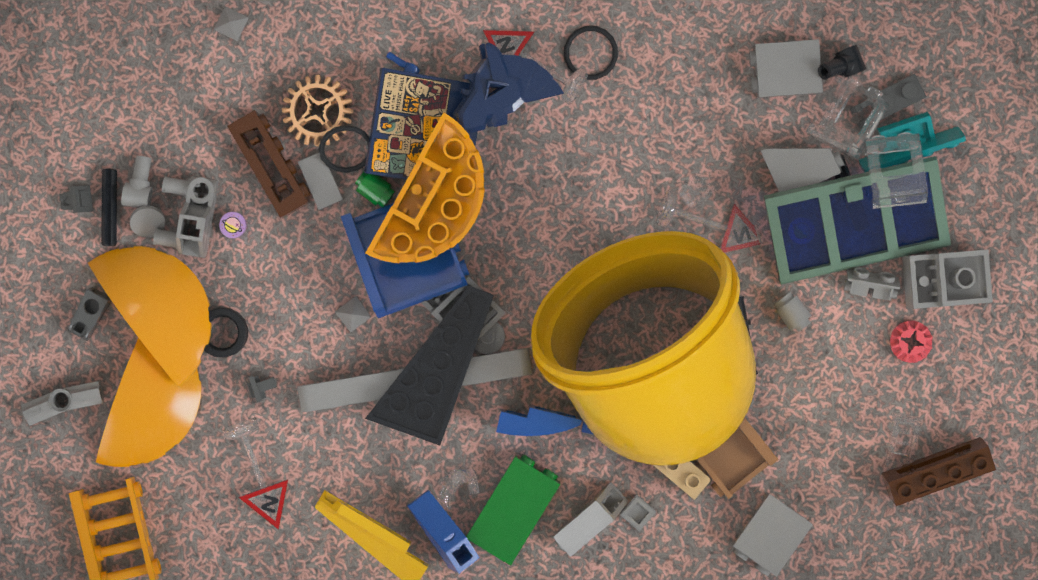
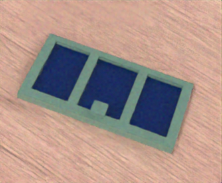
M935 156L763 196L779 277L778 281L781 285L951 246L939 165Z

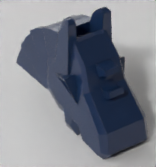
M491 43L480 44L481 60L471 74L462 76V79L470 81L469 89H461L460 94L465 96L453 112V119L467 133L485 130L486 125L487 127L506 125L508 114L515 112L524 102L527 103L564 94V92L553 79L554 77L541 67L538 62L517 55H502L500 50ZM489 88H496L492 92L488 93Z

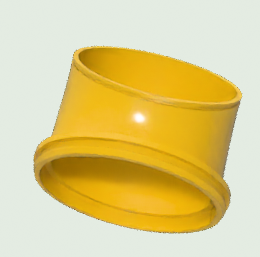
M677 231L647 233L622 240L594 253L568 271L550 289L538 307L531 330L533 358L543 377L550 384L566 392L577 412L597 439L615 453L636 462L660 466L676 465L696 460L714 451L727 441L742 423L749 410L755 390L756 362L749 332L738 304L740 294L738 273L730 258L718 246L692 233ZM673 287L689 290L713 302L707 313L688 333L659 353L627 366L591 372L576 371L579 349L589 327L603 310L621 297L642 289Z

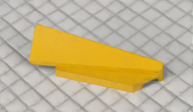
M324 490L315 505V508L401 580L421 579L429 564L407 551L412 541Z

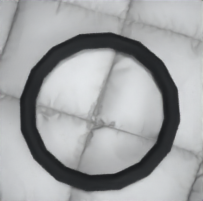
M584 26L575 30L568 37L564 46V60L568 69L576 76L585 80H597L606 76L614 68L618 59V46L614 37L607 30L598 26ZM586 31H596L603 34L612 46V59L609 66L597 74H585L578 71L572 65L569 58V48L572 41L579 34Z
M343 125L334 127L326 132L320 140L319 153L321 160L327 167L337 172L349 173L358 171L365 166L366 157L356 166H337L328 160L324 151L325 143L329 137L341 131H353L360 134L367 141L368 145L370 137L364 130L356 126Z

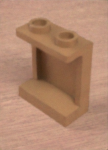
M744 417L742 423L727 441L709 454L698 458V462L694 465L704 474H709L714 480L711 486L720 498L725 494L730 499L733 496L732 494L768 465H773L779 459Z

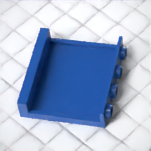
M394 203L353 218L351 213L341 216L373 311L378 319L468 285L465 276L470 275L465 260L459 261L457 252L461 251L459 244L439 254L438 257L418 263L386 262L365 254Z

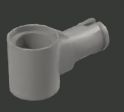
M136 156L132 178L129 179V183L125 182L123 187L122 206L139 208L151 205L153 188L150 186V182H148L151 158Z

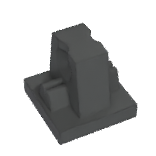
M90 185L71 186L70 191L59 194L61 210H73V213L93 212Z
M259 376L245 378L247 383L245 386L253 403L260 402L266 398L264 391L277 387L274 377L260 381Z

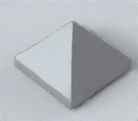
M225 6L213 30L238 42L249 17Z
M357 296L335 311L350 333L372 317Z

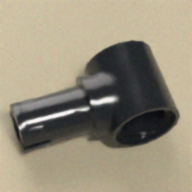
M853 45L835 53L833 60L818 67V74L824 80L837 75H844V78H847L867 68L857 45Z

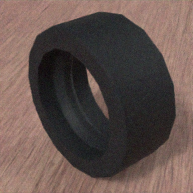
M216 308L209 311V321L212 322L219 317L231 319L237 326L238 337L235 343L227 348H218L209 341L204 351L214 357L225 358L237 354L244 347L248 339V327L246 320L239 312L231 308Z

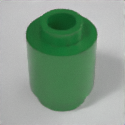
M363 172L355 182L358 186L356 192L373 205H379L384 208L395 193L391 188L392 185L378 175Z

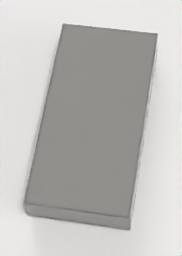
M320 153L298 161L318 210L343 200L330 168L321 160Z

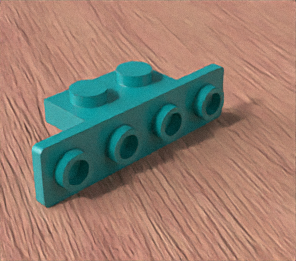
M924 112L877 128L883 152L859 159V165L864 172L907 163L911 159L927 157L935 151L944 148H954L959 143L965 142L966 137L959 127L935 134L931 116L928 112Z

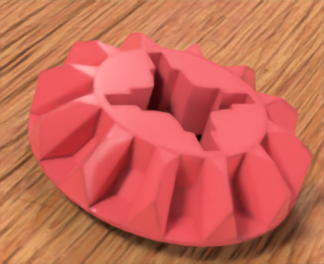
M905 321L893 330L890 337V347L898 359L908 363H916L926 358L932 349L933 337L928 327L918 321ZM914 331H916L915 340L919 341L922 346H913L908 353V344L901 340V337L910 338Z

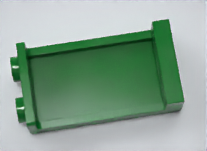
M524 454L521 457L515 455L466 535L469 541L510 566L560 486V482L557 481V474L547 468L541 471L534 467L536 462Z

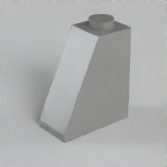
M766 148L761 150L779 192L820 183L842 173L841 167L845 165L839 151L834 152L832 148Z
M612 482L607 484L553 536L558 547L562 551L567 552L570 557L615 520L627 504V498Z

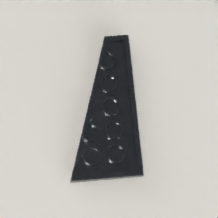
M469 286L365 419L440 446L494 295Z

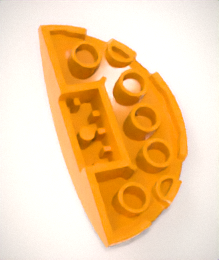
M443 112L414 168L365 254L392 263L427 261L438 257L439 254L457 245L474 225L480 213L485 193L484 167L479 151L470 139V135L457 121Z
M143 246L114 249L88 262L97 280L141 342L178 387L182 386L200 365V358L205 346L209 344L212 324L209 321L208 311L210 303L198 277L187 265L173 255H168L155 248Z
M138 338L112 404L96 463L113 467H130L142 463L146 464L164 456L167 451L176 444H179L192 427L200 406L202 384L199 380L198 369L182 386L178 387Z

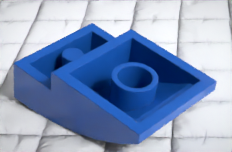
M533 405L529 406L527 415L502 409L496 432L517 436L549 435L580 426L582 419L579 416Z

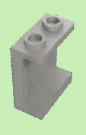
M819 39L755 44L753 51H749L750 67H755V77H751L752 93H757V99L823 93L822 78L818 74V67L821 65Z
M767 492L761 500L762 503L737 539L733 540L731 544L736 548L734 553L745 561L748 558L752 559L757 563L755 568L766 576L772 573L777 577L813 524Z

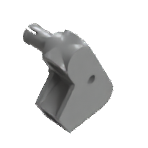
M165 176L162 184V193L185 196L186 202L179 214L177 232L156 228L153 245L176 248L179 254L206 258L218 192V180L191 176L188 180ZM202 184H206L205 187L209 189V193L200 198L197 188L201 187ZM190 220L197 221L196 229H200L199 237L188 235Z

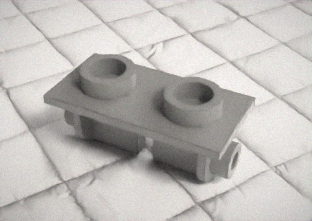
M861 267L846 270L847 280L844 283V290L848 291V294L867 297L869 288H873L872 298L888 301L897 299L898 289L900 290L901 287L899 277H896L890 272L872 273Z

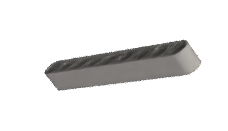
M529 348L472 357L462 386L533 374ZM403 369L297 386L301 413L380 400Z

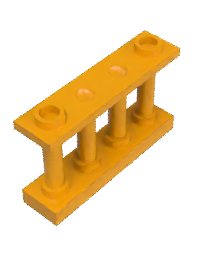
M134 476L125 479L127 487L91 496L85 494L84 489L69 493L90 580H125L146 574L149 575V580H158V574L162 573L159 559H154L140 497H143L140 481H135ZM130 497L133 513L100 521L91 520L89 509H92V506ZM136 523L139 538L104 547L97 545L95 535H98L99 531ZM142 548L146 564L109 573L107 570L103 571L101 561L104 560V557Z

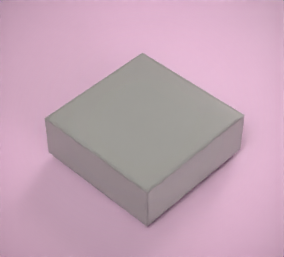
M636 494L619 515L640 532L657 511Z

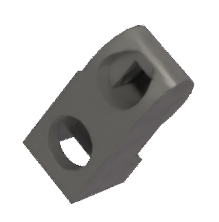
M94 287L88 288L69 325L68 331L88 341L111 303L109 296Z

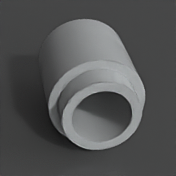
M789 292L774 303V306L777 308L776 313L790 331L796 329L800 332L811 323L808 318L812 315L797 295L793 296Z

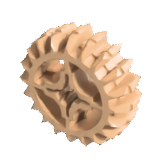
M316 75L315 83H312L309 76L305 77L306 86L297 81L296 86L300 89L297 92L289 88L288 92L294 97L292 100L286 97L283 99L285 103L290 104V108H282V112L290 113V117L284 118L283 122L285 124L293 123L287 130L289 133L298 130V133L295 135L296 140L299 141L305 135L304 144L309 145L311 139L314 138L315 146L319 147L320 139L323 138L326 132L334 127L342 126L343 122L352 124V120L345 118V114H353L354 110L345 108V105L352 103V99L347 98L343 100L342 97L348 91L342 89L340 92H337L341 85L338 81L331 87L330 77L327 76L323 84L321 83V76ZM321 89L333 95L330 98L317 101L309 91ZM303 97L307 103V111L298 120L297 105ZM310 100L319 107L324 106V111H322L324 114L322 116L325 122L317 115L311 116V111L314 110H312L313 105ZM338 102L339 115L335 124L332 125L328 118V111ZM312 121H319L326 131L319 133L305 130L303 126ZM337 133L332 135L336 141L340 140ZM330 139L325 143L327 146L330 145Z

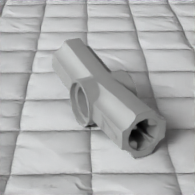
M100 381L56 389L53 392L22 404V412L26 421L32 426L68 410L105 403L103 387ZM60 393L68 396L69 401L66 407L60 406L57 402V396Z

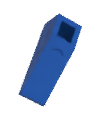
M429 490L407 505L449 569L460 574L480 558L467 537Z

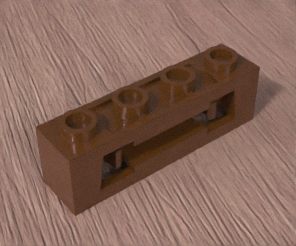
M254 110L227 126L280 218L283 219L310 203L307 198L311 195L304 182L298 183L294 174L297 173V169L290 159H284L281 153L284 147L277 136L272 138L268 128L271 125L264 113L259 115ZM258 129L265 140L262 142L282 178L288 180L294 190L291 194L285 183L277 187L276 189L281 194L283 201H280L273 189L276 185L257 152L253 148L250 149L243 135L246 134L250 144L254 146L261 142L255 130Z
M979 437L881 474L890 499L895 506H899L995 471L996 467L989 446ZM970 448L972 449V450L967 451V452H964V453L962 452V451L967 450V449H970Z

